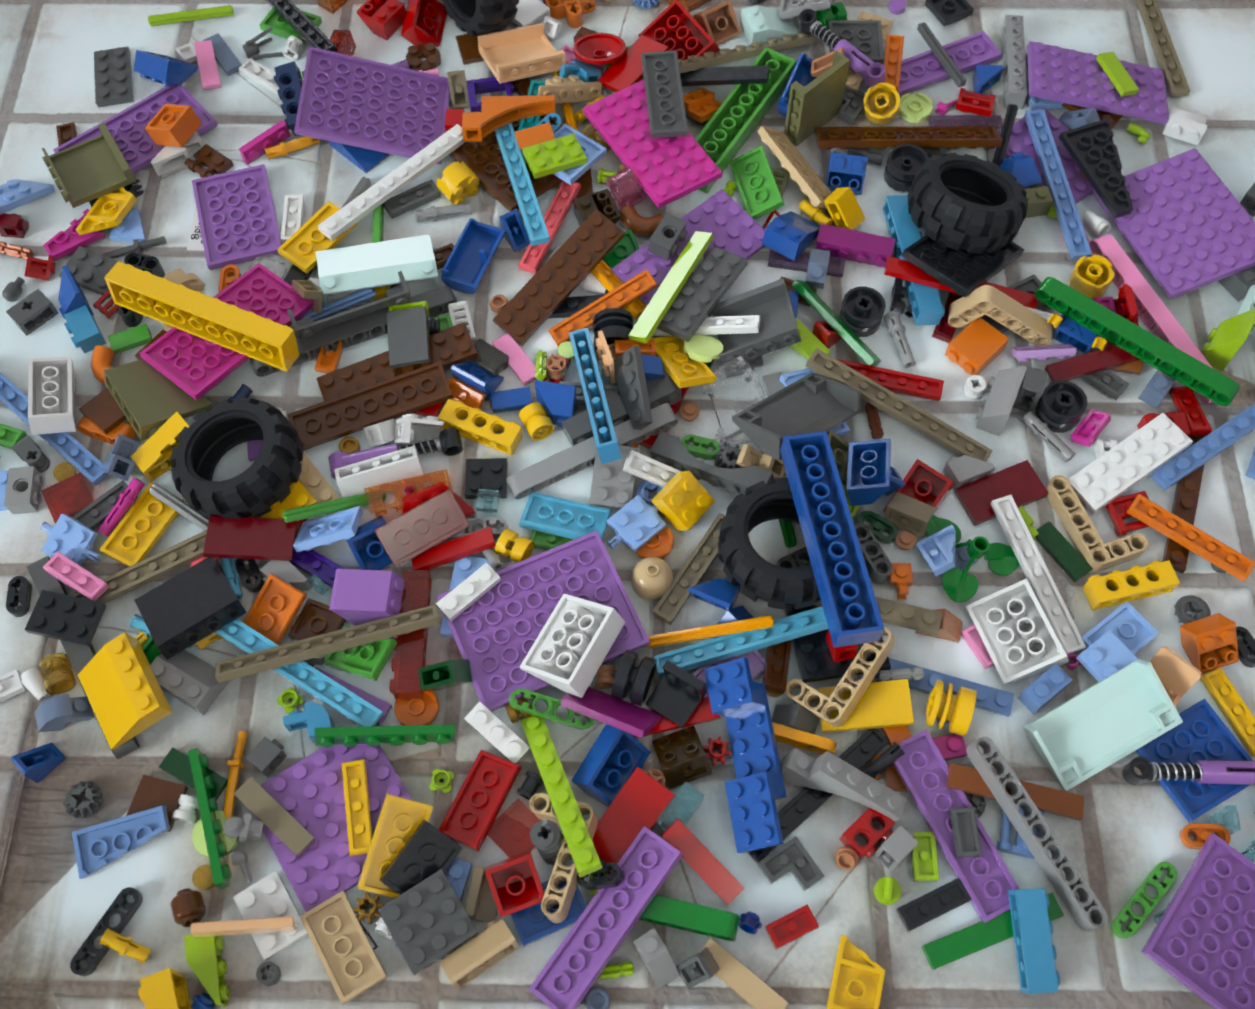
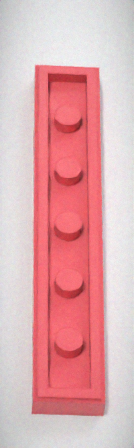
M562 181L543 217L550 242L535 246L529 244L518 265L520 270L534 274L537 273L573 204V199L576 198L581 189L580 183L574 182L570 185Z

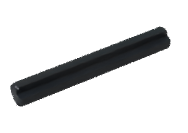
M1016 104L1008 105L1000 133L1002 145L1001 147H996L992 162L999 165V167L1004 161L1017 115L1018 106Z

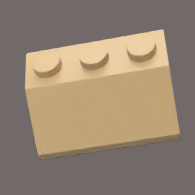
M503 919L491 921L484 927L486 929L484 932L474 936L465 942L463 946L454 949L445 955L444 959L439 961L451 985L457 990L520 948Z

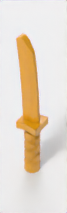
M239 731L233 759L227 762V765L230 767L224 804V815L227 820L233 817L236 797L234 793L237 790L240 769H244L245 766L241 761L248 735L246 731Z

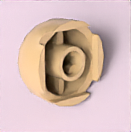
M647 557L635 565L632 571L631 583L634 592L639 597L649 601L658 598L660 600L673 582L674 575L670 565L665 560L658 557Z

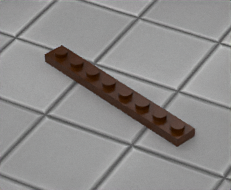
M1189 435L1188 437L1193 441L1191 446L1207 435ZM1204 465L1177 483L1171 513L1193 526ZM1167 537L1162 562L1170 560L1174 571L1183 574L1187 566L1189 549Z

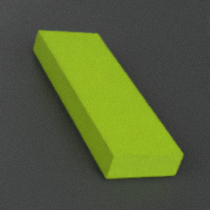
M1099 53L1096 60L1121 96L1137 94L1139 88L1115 53Z

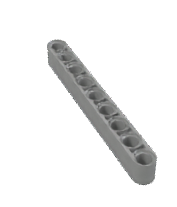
M668 403L651 409L653 423L641 430L634 429L631 420L615 426L618 444L632 447L635 442L639 444L641 441L650 438V435L654 436L661 431L663 432L674 427L678 423V419ZM594 436L510 475L506 482L515 499L524 498L530 495L531 492H537L594 465L596 454Z
M980 737L969 743L966 748L969 759L1078 925L1084 930L1105 927L1108 922L1106 910L995 743L988 737ZM978 745L983 748V754L979 751ZM992 765L996 768L997 774L992 771ZM1005 786L1010 789V795L1006 792ZM1019 806L1023 809L1024 816L1020 813ZM1033 827L1037 830L1038 837L1035 836ZM1047 848L1051 851V858L1047 854ZM1061 870L1064 871L1066 879L1062 877ZM1076 891L1078 892V894H1079V896H1080V900H1079V901H1078V899L1076 898V894H1075ZM1090 913L1094 917V923L1090 919Z

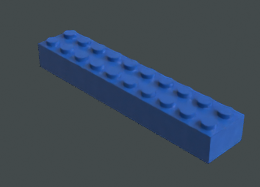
M827 432L785 436L780 452L833 647L879 641L885 629Z

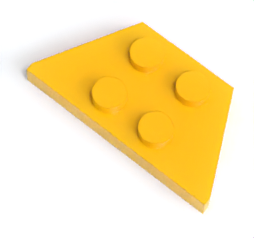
M122 187L99 197L78 225L76 231L79 235H84L119 226L137 201L135 196Z
M841 934L826 1009H879L885 970L876 962H873L865 952L853 945L848 940L849 938Z

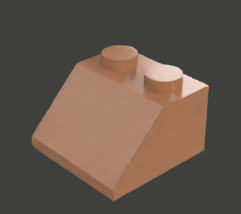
M731 0L721 2L693 15L694 19L717 45L742 34Z

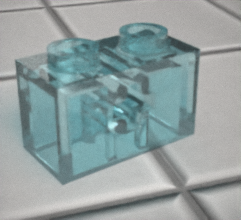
M685 781L658 817L657 825L666 830L678 818L686 826L703 803L704 794Z

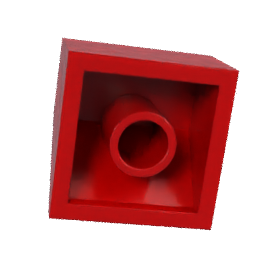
M530 850L485 867V874L500 918L542 902L545 893Z

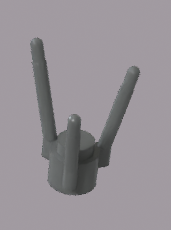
M272 27L242 45L248 59L251 57L253 60H257L260 58L284 56L283 52L257 55L260 52L258 47L272 41V38H267L258 43L256 41L273 30Z

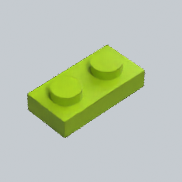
M913 832L916 836L915 840L918 842L911 851L913 881L937 882L939 880L935 836L932 832Z

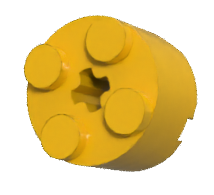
M885 82L878 83L870 87L864 95L865 116L871 122L880 125L889 124L897 117L900 110V96L893 85Z
M456 161L448 165L442 171L443 177L441 180L438 178L436 183L437 188L452 204H462L469 196L474 197L479 192V178L464 162L459 163Z
M1099 255L1081 257L1069 277L1068 286L1090 299L1102 297L1115 275L1111 268V262Z

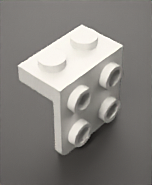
M1172 108L1169 113V120L1162 134L1198 145L1208 125H1205L1207 119L1194 113Z

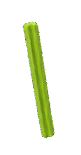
M232 5L149 15L148 22L150 26L233 16L234 10Z

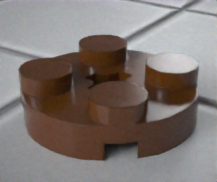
M435 44L412 45L408 48L406 60L411 70L426 71L435 69L438 64L439 66L441 65V55Z

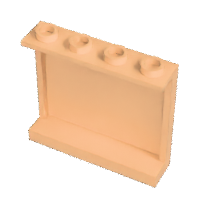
M544 23L478 36L479 53L499 83L560 71L561 65L566 64L565 52L563 50L556 51L545 36Z

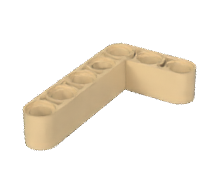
M991 285L980 286L973 290L966 298L963 296L950 304L948 324L952 327H963L986 314L1036 346L1051 345L1053 325L1051 323H1047L1046 319Z
M1062 475L1052 477L1046 487L1049 493L1047 498L1075 549L1093 568L1091 572H1100L1141 556L1148 547V540L1144 535L1136 533L1104 544L1068 479Z
M884 626L885 630L882 635H888V639L885 642L864 643L829 698L798 679H792L787 682L786 695L794 703L800 704L833 727L842 726L895 645L894 636ZM869 654H876V658L873 661H866ZM857 673H864V676L861 680H854V677ZM801 687V693L797 696H793V691L796 688ZM845 692H852L849 699L842 700V695ZM820 699V704L817 707H811L813 700ZM839 710L838 717L830 719L831 712Z
M545 793L535 794L529 803L530 809L539 820H552L557 825H560L549 795ZM577 801L582 817L590 814V817L584 822L593 840L598 825V818L590 805ZM547 804L543 810H538L541 805ZM565 837L541 903L542 912L553 923H561L566 919L578 885V871L575 863L571 866H566L567 861L573 858ZM567 882L565 888L558 889L560 883ZM554 905H559V909L555 913H550Z

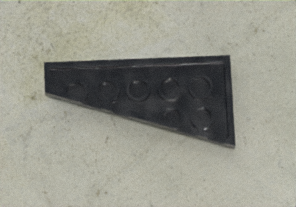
M1109 118L1061 132L1059 136L1060 141L1112 217L1115 219L1131 214L1133 206L1129 191L1125 187L1126 180L1125 176H1122V165L1117 146L1113 142L1114 135L1113 131H1110Z

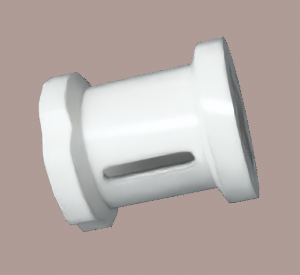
M289 36L287 46L283 49V55L287 59L296 60L298 58V51L303 45L301 39L296 36Z

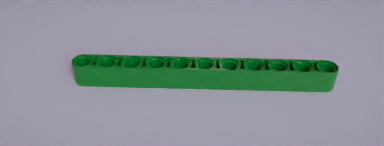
M1046 277L1035 291V297L1040 302L1218 405H1230L1240 389L1238 383L1053 277Z

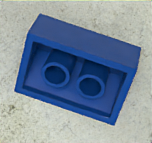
M136 50L133 71L140 73V77L151 79V81L162 83L165 86L181 85L198 70L196 65L167 55Z
M891 439L849 443L846 490L851 506L873 504L890 489Z
M606 724L571 781L587 795L609 807L637 767L642 768L651 752L630 733Z

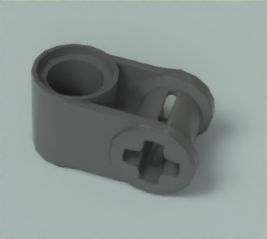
M26 435L11 447L29 466H34L39 473H43L49 468L50 460L29 435Z

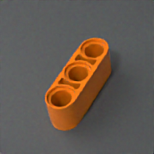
M84 415L76 426L81 433L114 445L118 434L133 440L137 435L133 427L125 422H122L108 434H105Z

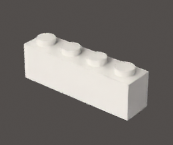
M415 445L334 469L336 482L343 498L396 486L424 476Z

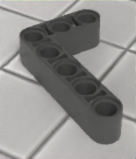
M864 523L855 524L856 534L864 537L858 538L869 577L877 584L887 582L892 571V564L870 528ZM807 547L780 558L776 566L801 568L810 565ZM870 551L874 556H870L866 552ZM800 559H805V560H807L809 563L804 564V563L800 562L799 560H800ZM877 569H882L885 573H880Z

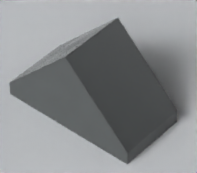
M776 704L772 716V722L811 734H815L819 721L817 716L800 704Z
M708 947L676 966L688 989L710 979L720 970Z

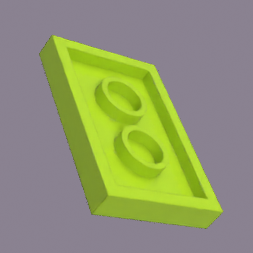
M574 133L522 148L523 156L535 179L587 164V157Z

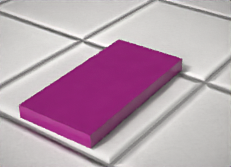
M589 686L582 698L568 693L561 701L563 707L640 738H643L659 724L662 716L625 700L614 698Z

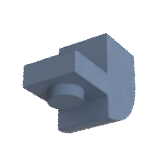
M118 434L111 452L107 454L103 472L128 481L135 465L131 456L136 452L140 442Z
M69 694L49 698L43 701L35 711L38 732L60 731L67 722L88 721L93 717L92 709L86 696L70 698Z

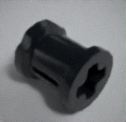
M527 771V777L516 793L530 801L544 782L541 776Z

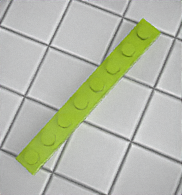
M532 715L520 720L580 878L602 869V864L544 718Z

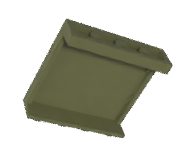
M837 50L834 53L832 67L805 87L797 81L793 82L790 86L784 133L795 146H798L815 132V127L824 126L837 116L841 110L850 59Z
M105 123L98 125L101 135L50 156L45 148H42L45 154L42 159L53 179L57 178L54 181L59 191H61L65 202L70 201L73 208L136 182L129 165Z
M143 359L104 370L106 387L140 440L149 438V430L162 426L176 411L182 418L199 414L204 409L208 412L213 407L208 397L206 398L203 395L198 400H195Z

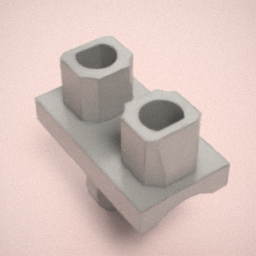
M245 813L243 820L239 817L229 818L224 824V833L230 838L239 837V845H245L246 840L259 842L264 822L251 820L252 814Z

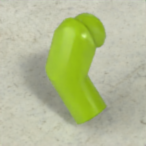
M1133 123L1129 124L1126 131L1139 136L1137 140L1139 143L1146 144L1147 140L1150 139V134L1141 126Z

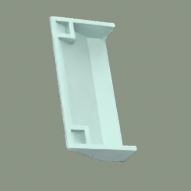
M430 234L316 251L320 287L323 291L325 304H328L327 295L400 284L398 276L400 271H402L406 282L433 278L435 286L440 287Z
M1137 659L1025 725L1023 728L1064 791H1068L1183 723L1152 664Z

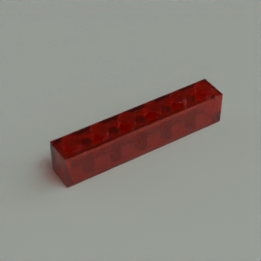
M403 570L404 589L400 614L430 606L432 588L430 571ZM428 628L412 631L408 634H401L394 638L398 643L394 648L396 658H392L391 662L394 679H390L389 690L390 693H393L396 700H423L418 669L425 667Z

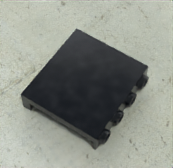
M214 557L204 559L134 600L157 648L166 660L247 613Z

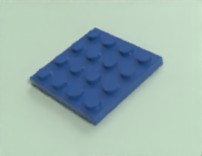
M1206 699L1179 713L1183 723L1135 750L1140 757H1144L1150 762H1156L1157 764L1164 762L1166 765L1170 762L1174 765L1179 762L1182 765L1185 763L1192 765L1197 760L1253 761ZM1166 779L1158 780L1189 823L1250 786L1247 784H1198L1195 779L1194 781L1190 779L1185 781L1182 779L1177 781L1174 779L1169 781Z

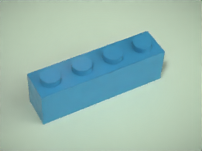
M1044 888L1008 890L1021 993L1059 992L1060 976L1055 968L1054 960L1057 954L1051 939L1053 925L1048 918V895L1045 893Z

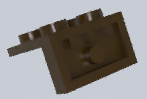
M694 725L652 741L669 790L712 774Z

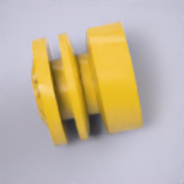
M937 679L927 700L925 725L932 727L935 719L938 718L937 729L941 730L945 721H949L950 733L965 736L972 720L977 691L961 686L957 694L954 695L953 684L948 683L943 692L944 682Z

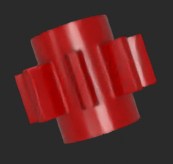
M721 736L717 740L708 738L709 746H703L704 751L707 752V759L712 761L713 766L717 762H721L724 765L726 761L724 756L730 757L731 752L726 750L729 742L724 743L721 741ZM713 748H715V750L720 749V754H718V752L713 753Z

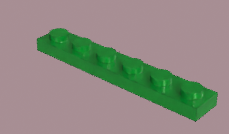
M455 724L315 728V744L326 748L334 745L354 747L357 744L379 746L383 743L399 746L404 743L424 745L427 742H436L443 745L454 742Z
M198 748L188 750L213 881L214 885L221 890L230 887L229 879L232 878L229 865L225 864L224 856L227 855L225 843L221 842L219 833H222L223 830L220 820L216 819L215 811L218 810V805L215 797H212L211 789L214 788L211 776L207 774L206 768L209 767L208 757Z

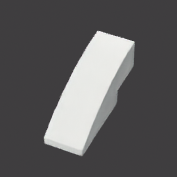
M197 131L190 137L183 148L165 146L154 157L151 163L157 176L184 166L185 160L187 158L190 159L191 156H194L204 146Z

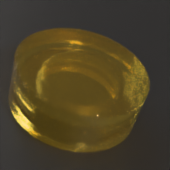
M63 462L54 468L53 476L58 482L66 484L74 480L76 469L72 464Z
M202 865L194 871L192 882L198 889L205 891L215 886L211 866Z

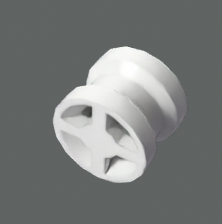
M979 375L968 377L963 388L964 396L970 400L981 398L986 387L985 379Z

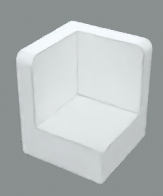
M394 418L364 428L370 447L394 440L396 425Z

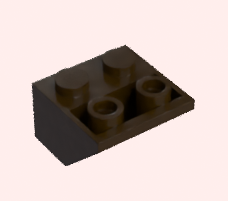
M609 189L573 199L574 214L580 226L596 209L615 225L621 219V214Z

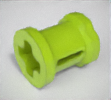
M600 167L597 184L605 183L616 187L619 171H607Z

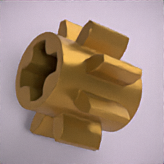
M366 892L365 898H356L358 907L354 908L353 911L360 913L358 921L362 922L366 918L367 922L372 925V919L376 917L379 919L381 917L378 909L384 905L377 904L380 900L378 895H375L372 899L370 894ZM368 904L374 907L370 909V913L364 911V909L368 908Z

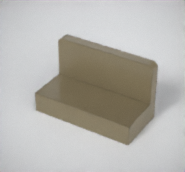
M292 280V288L303 299H311L313 301L312 309L317 314H321L323 291L311 280Z
M897 492L887 506L885 519L894 523L896 527L923 538L929 520L936 508Z
M475 866L465 910L470 919L490 923L496 919L498 909L485 874V868Z

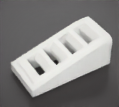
M467 301L448 304L452 325L455 326L465 322V324H468L466 327L470 331L471 339L476 340Z

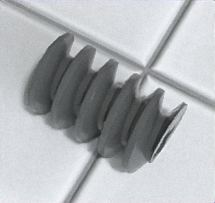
M540 820L531 828L530 839L547 864L555 865L564 835L554 821Z

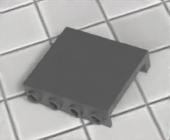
M783 278L719 302L711 312L713 317L760 315L761 318L759 333L718 334L719 341L723 345V353L719 354L726 369L801 341L791 297Z

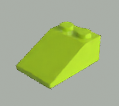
M1255 308L1222 321L1217 329L1212 328L1207 337L1211 340L1206 342L1201 350V353H1203V356L1212 367L1223 371L1240 349L1255 323Z

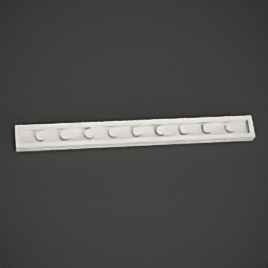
M458 124L452 127L319 224V231L331 241L463 145L465 142L462 127Z

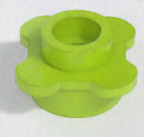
M292 687L285 690L277 698V704L283 706L288 714L304 702L303 696H299L295 688Z
M440 769L433 770L432 782L429 784V788L432 791L441 790L444 793H449L452 790L451 781L455 777L454 773Z

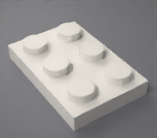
M277 871L233 896L243 919L292 916L295 920V931L251 934L265 961H268L308 936L299 917L300 914Z

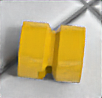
M539 402L525 406L519 413V419L534 441L548 437L555 429L553 422L549 417H546L547 413Z
M507 528L502 532L496 543L495 553L505 558L510 556L511 561L518 563L530 557L534 548V541L525 536L519 538L518 533Z

